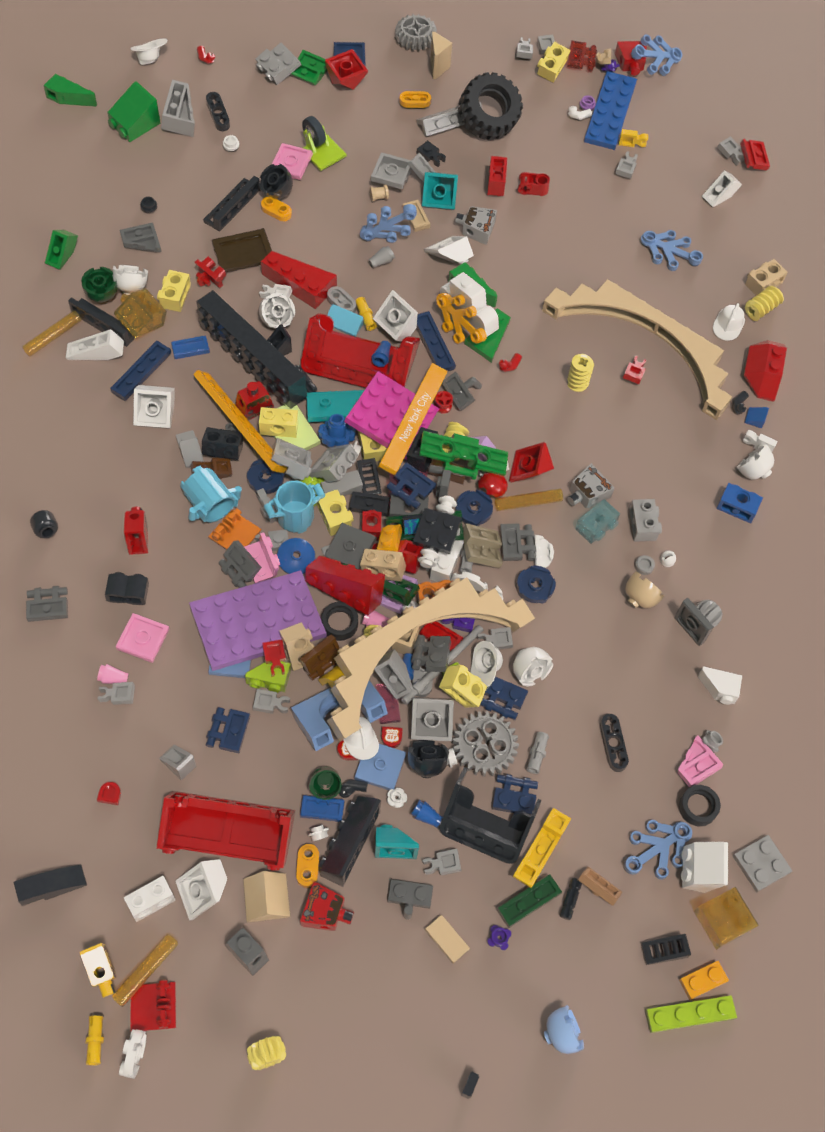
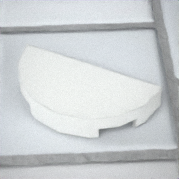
M535 535V565L547 568L553 560V545L545 540L543 536Z
M462 572V574L454 573L450 580L468 578L476 591L488 590L486 582H481L479 576L469 572Z

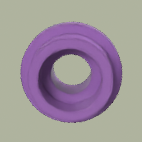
M586 95L580 100V107L583 110H593L595 108L596 102L592 96Z

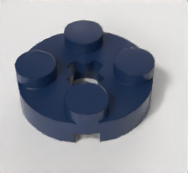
M263 459L254 461L249 471H247L248 484L256 494V491L264 488L266 494L276 492L285 479L284 473L272 471ZM264 473L271 475L268 479L262 478Z
M468 490L458 497L456 511L461 510L464 523L480 526L486 523L492 516V499L481 490H476V492ZM471 505H478V510H472Z
M537 565L530 566V568L521 571L517 580L518 595L531 603H546L553 595L556 587V581L553 579L551 572L545 567ZM538 581L541 587L535 588L531 583Z

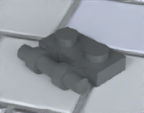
M520 524L500 525L503 561H521L523 554L527 555L528 561L535 560L536 546H534L533 542L535 534L531 524L525 525V530H520ZM521 539L526 540V545L521 544Z
M239 540L233 541L223 554L227 561L221 559L218 562L222 567L223 573L225 575L228 574L235 587L239 588L247 586L244 579L246 582L252 581L262 568Z
M52 586L49 589L38 587L34 588V590H27V598H34V600L26 601L27 621L68 618V600L66 597L60 598V595H68L67 587ZM52 596L50 599H42V597Z
M418 635L414 643L415 654L412 655V668L419 670L420 666H426L427 672H445L451 646L450 636H431L430 642H425V636ZM423 652H428V656H423Z

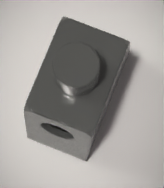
M243 927L225 944L226 948L252 976L269 961L263 948Z

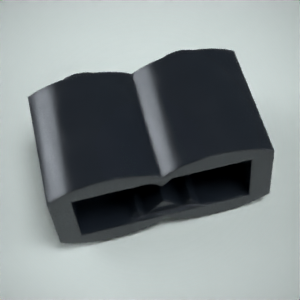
M122 572L109 574L105 590L106 601L145 605L149 587L148 578L142 574L127 576Z

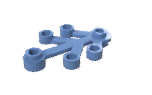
M647 34L640 39L642 45H649L654 51L645 50L639 44L631 52L634 59H641L642 57L656 58L647 67V72L650 75L658 71V66L664 58L668 60L666 64L659 68V72L663 76L670 72L673 63H678L682 58V51L677 47L671 48L660 35H657L653 41Z
M413 204L405 205L403 213L389 220L387 219L391 216V208L388 206L382 207L379 225L375 227L373 225L377 223V215L374 213L368 214L367 225L361 228L360 237L367 241L374 238H386L388 242L394 243L397 240V234L392 231L400 232L402 236L410 235L411 229L409 225L394 224L405 219L413 220L417 215L416 206Z
M673 230L660 234L646 231L641 236L642 244L648 246L653 254L652 262L654 264L662 263L663 255L659 253L657 247L662 248L669 262L667 267L670 271H676L679 265L673 254L689 260L692 266H697L702 262L703 254L700 251L694 250L689 253L677 248L678 246L683 248L690 247V237L685 236L682 239L675 240L676 232Z
M656 820L648 821L646 831L650 834H654L657 831L671 834L665 839L645 835L639 831L632 832L629 840L633 845L644 843L654 846L639 857L630 856L624 863L626 872L632 875L639 873L644 863L660 853L659 866L655 870V876L660 880L665 879L669 874L667 868L669 848L675 842L676 854L671 859V864L675 868H681L683 866V847L685 842L689 841L692 837V829L685 822H677L674 826L658 823ZM649 824H654L656 829H650ZM678 830H683L685 835H679ZM633 835L639 836L640 840L635 841ZM675 858H679L681 864H677ZM630 863L635 864V866H636V869H635V870H632V869L629 867V864H630ZM659 869H662V870L665 871V875H664V876H662V875L659 874V872H658Z

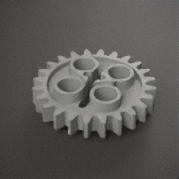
M479 711L476 718L473 714H470V721L464 718V725L458 724L457 728L459 731L454 732V736L457 738H454L452 742L456 745L453 747L454 752H459L456 755V759L462 758L460 765H468L467 771H470L472 768L475 769L474 775L482 771L483 777L489 771L490 775L493 776L494 770L501 774L502 767L507 770L509 767L508 763L513 764V757H516L518 753L514 750L519 747V744L515 743L518 740V736L513 735L515 728L509 729L510 721L505 724L503 723L504 716L497 719V713L490 717L488 711H486L485 716H482ZM492 728L495 733L489 734L485 729ZM474 736L477 741L470 742L467 737ZM500 745L504 748V751H497L494 747ZM479 753L484 754L486 759L480 760L476 755Z

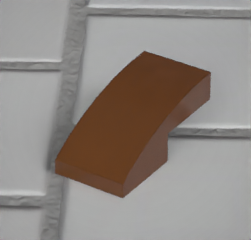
M212 458L210 462L192 461L190 465L192 474H194V468L201 466L203 469H212L219 479L232 476L230 459Z

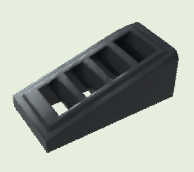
M375 458L358 460L356 464L363 483L362 493L382 494ZM372 467L371 470L362 471V468ZM370 473H373V475H374V476H370V477H364V476H363L364 474H370ZM375 480V483L365 484V481ZM376 486L377 490L366 491V488Z
M686 934L641 943L646 965L685 959L691 956ZM677 942H679V944H680V948H681V952H680V953H679V950H678ZM669 943H671L673 950V954L671 955L668 948ZM659 945H662V948H663L664 956H662V957H661ZM651 946L654 947L656 958H652Z

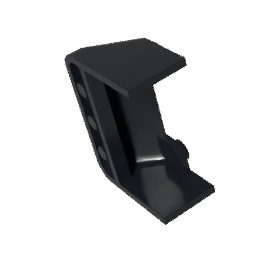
M464 767L455 784L440 824L441 833L449 839L504 863H515L518 860L542 800H537L531 815L525 812H516L512 816L511 821L505 820L472 805L474 793L469 788L462 786L468 768Z

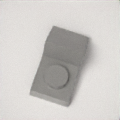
M194 431L176 434L186 469L191 467L192 461L204 462Z

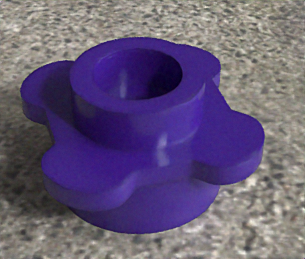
M612 59L611 64H604L601 70L614 72L615 68L619 67L620 64H616V60Z
M497 925L492 926L491 937L487 941L488 945L506 950L509 946L507 942L509 937H511V931Z

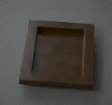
M264 228L212 239L218 264L225 272L261 265V261L272 251Z

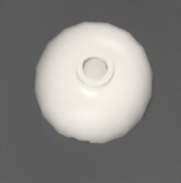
M119 265V269L113 266L112 276L114 282L117 281V288L122 290L123 294L134 295V292H139L145 287L148 271L144 268L143 272L139 271L137 266Z
M272 293L261 301L259 316L268 327L276 329L280 324L286 327L290 325L295 316V306L292 300L282 293Z
M761 445L737 466V469L746 478L754 480L762 477L765 479L772 473L770 469L773 467L775 460L771 450L766 445Z
M537 647L522 649L518 652L513 663L514 674L523 686H533L536 684L533 682L539 677L543 680L550 673L553 667L552 658L543 649Z

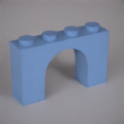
M368 681L361 704V711L371 723L387 715L388 712L384 699L372 683ZM331 688L291 707L296 723L315 751L334 742L331 730L324 721L326 714L340 705L330 690Z

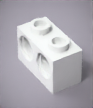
M164 876L124 897L136 922L175 901Z

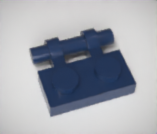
M406 462L395 475V479L399 483L395 485L390 482L386 488L392 491L391 494L395 497L399 496L403 499L406 505L412 506L417 510L421 503L416 498L419 496L425 500L436 487V483ZM407 487L412 493L409 495L402 489Z
M495 676L494 681L486 688L484 693L490 699L482 698L480 705L485 707L487 711L491 712L492 710L502 714L506 719L509 717L516 720L518 713L513 711L512 708L521 709L528 690ZM496 700L506 704V707L496 704Z
M217 707L216 713L213 714L211 719L213 722L211 729L206 735V746L213 748L215 741H220L219 749L239 754L250 720V713L230 709L229 715L225 716L223 715L225 709ZM220 724H226L223 733L218 732Z
M498 774L497 783H503L504 789L495 788L492 810L514 814L516 812H525L531 815L535 807L536 795L529 794V788L537 790L538 781H532L531 778L524 777V779L512 777L511 774H506V776ZM511 785L522 787V792L510 790Z

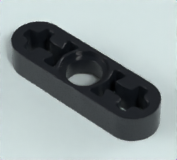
M210 92L206 95V102L215 127L219 131H227L230 128V120L221 96L217 92ZM215 110H221L222 112H221V113H215L214 111H215Z
M606 714L600 722V728L608 763L613 771L622 772L626 769L629 759L620 722L616 715ZM607 720H610V723H614L612 733H610V726L605 725ZM616 738L620 746L612 747L609 744V739ZM617 752H619V754H618L619 760H620V761H623V763L621 764V766H619L618 763H614L615 760H616V758H617V756H616V753H617Z

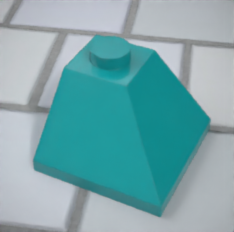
M425 172L422 206L455 209L458 174Z
M392 825L376 827L375 858L417 859L419 843L398 828H393Z

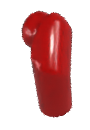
M203 46L197 47L199 60L212 64L215 55L210 52L206 54Z

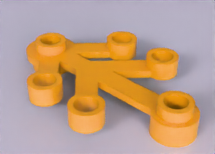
M447 293L437 295L436 303L442 310L445 321L442 323V328L445 332H449L455 327L456 333L453 335L455 343L459 344L465 340L461 325L470 333V338L473 342L480 343L486 340L485 330L483 328L475 329L463 317L471 318L476 316V308L470 306L455 309L452 304L456 306L465 304V297L462 294L451 297ZM450 314L452 315L454 325L451 322Z

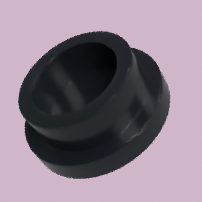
M149 196L144 197L140 203L141 210L146 213L154 212L157 209L156 200Z

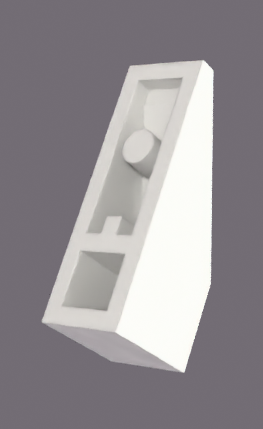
M111 329L67 344L66 359L110 360L123 355L124 340Z
M455 540L451 554L438 552L439 558L435 559L437 565L431 569L430 580L440 582L451 579L463 549L464 540Z

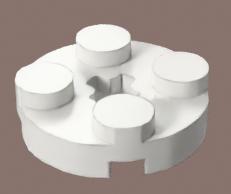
M133 1029L130 1039L125 1041L123 1054H126V1058L121 1063L119 1075L132 1079L136 1077L140 1068L136 1064L139 1063L140 1058H143L145 1050L146 1031Z

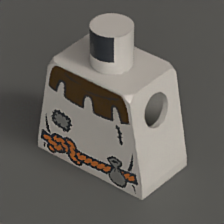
M470 207L467 215L457 213L455 223L463 225L462 234L487 245L496 221L497 210Z
M591 463L573 480L570 488L572 494L567 497V500L572 506L580 502L585 508H590L611 498L614 487Z

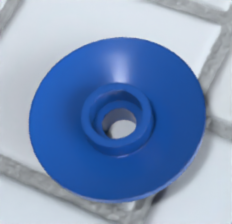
M288 539L278 549L279 566L288 574L302 571V574H305L306 567L315 560V551L311 544L304 539ZM294 552L300 553V557H299V558H295V557L293 556V553H294Z

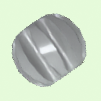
M709 599L697 603L696 607L714 627L717 626L723 615L718 604Z

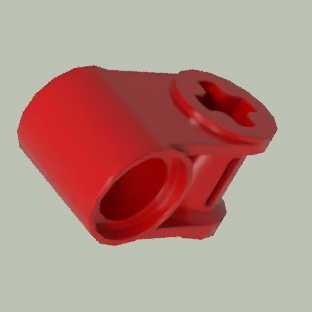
M523 172L519 175L520 184L518 185V192L520 194L538 196L548 194L550 177L547 174Z

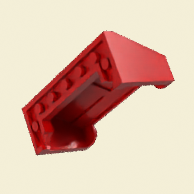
M172 791L164 797L156 849H162V852L167 854H174L175 851L182 849L259 861L267 865V869L277 871L280 868H284L286 864L296 810Z

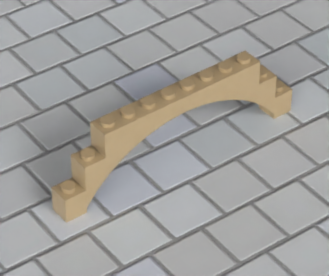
M607 279L597 292L581 284L571 296L555 288L544 300L542 311L556 320L558 317L568 315H603L631 322L656 334L678 352L693 372L703 397L704 407L702 412L718 420L728 407L732 396L720 389L728 373L716 366L721 360L724 350L691 331L688 327L678 323L675 319L665 315L660 310L655 309L645 301L637 298L632 293L619 287L616 283Z
M458 578L449 584L450 588L445 590L443 587L434 593L435 597L431 599L426 597L418 602L420 606L415 609L411 606L404 610V615L400 618L396 615L387 621L388 625L385 627L377 626L370 631L372 633L370 636L365 637V635L357 638L354 641L355 645L351 647L346 645L339 649V654L334 659L345 676L334 681L335 686L330 690L341 707L331 712L332 717L327 720L339 742L362 728L359 724L360 710L370 676L386 651L399 638L422 625L450 618L483 619L510 627L512 632H515L535 619L524 600L521 599L518 602L512 600L505 605L495 588L491 591L485 589L477 594L468 578L463 580Z

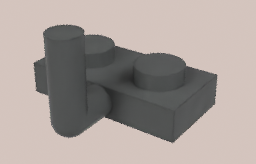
M456 371L442 382L447 392L452 394L453 401L461 411L475 401L468 388L472 385L476 389L482 388V384L475 377H471L463 382Z
M430 465L429 472L442 474V476L438 477L436 496L439 498L447 496L452 472L450 470L442 472L443 467Z
M391 879L388 903L405 905L403 917L409 920L412 917L413 906L430 909L433 885Z

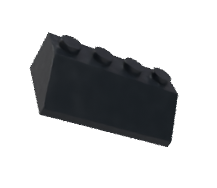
M358 796L355 802L351 801L347 809L349 813L347 819H342L337 830L340 832L337 838H332L328 847L330 852L327 857L324 856L319 864L318 868L321 869V877L344 887L380 814L381 800Z

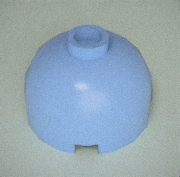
M567 1005L553 1011L546 1022L547 1030L544 1031L548 1045L553 1044L557 1051L564 1054L583 1050L584 1042L583 1040H578L581 1031L572 1010H569V1006Z

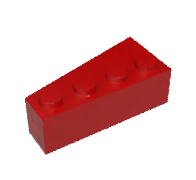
M271 251L261 261L263 276L276 284L291 286V294L314 309L327 298L328 290L331 287L337 286L336 274Z
M319 556L306 567L305 581L341 602L369 615L382 602L385 574H373L369 569H356L355 565L348 564L346 566L342 565L340 561Z

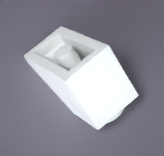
M724 170L702 197L712 207H715L731 198L742 184L732 174Z
M702 667L698 678L714 700H718L726 705L735 704L740 695L742 675Z

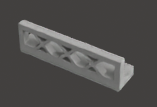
M460 106L416 119L417 124L422 125L424 136L464 125L465 122L462 123L460 119L462 114H459L458 111Z

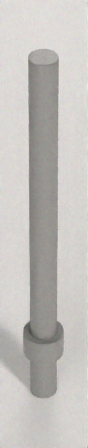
M480 625L471 631L449 653L448 665L478 637V634L483 632V628ZM429 672L419 682H415L412 685L413 691L406 694L401 701L407 705L415 696H419L424 692V688L440 672Z

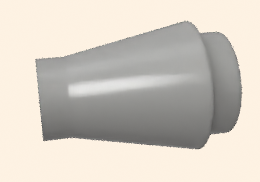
M387 246L382 247L368 261L371 267L375 268L392 262L395 256L391 248Z

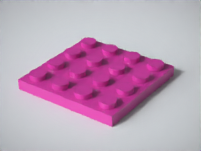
M378 371L344 422L388 448L416 394ZM433 404L430 405L416 435L421 427H429L439 411L438 407Z

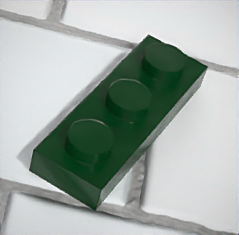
M549 874L534 884L532 888L529 887L498 907L497 911L508 928L561 895L562 891Z

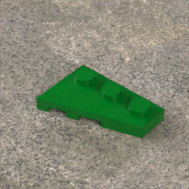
M498 308L495 311L498 315L499 329L487 336L483 342H473L470 335L464 342L466 346L491 363L511 319L510 316Z

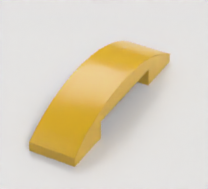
M555 808L552 809L513 875L515 879L532 888L571 820L570 817Z

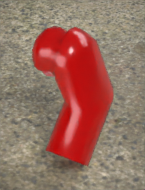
M515 353L511 361L506 359L500 360V370L503 372L516 370L522 356Z

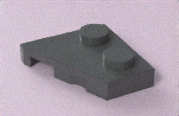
M153 223L120 230L124 247L162 252Z

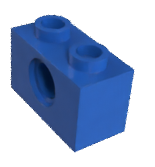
M728 483L717 509L751 524L763 497L742 489L738 485Z

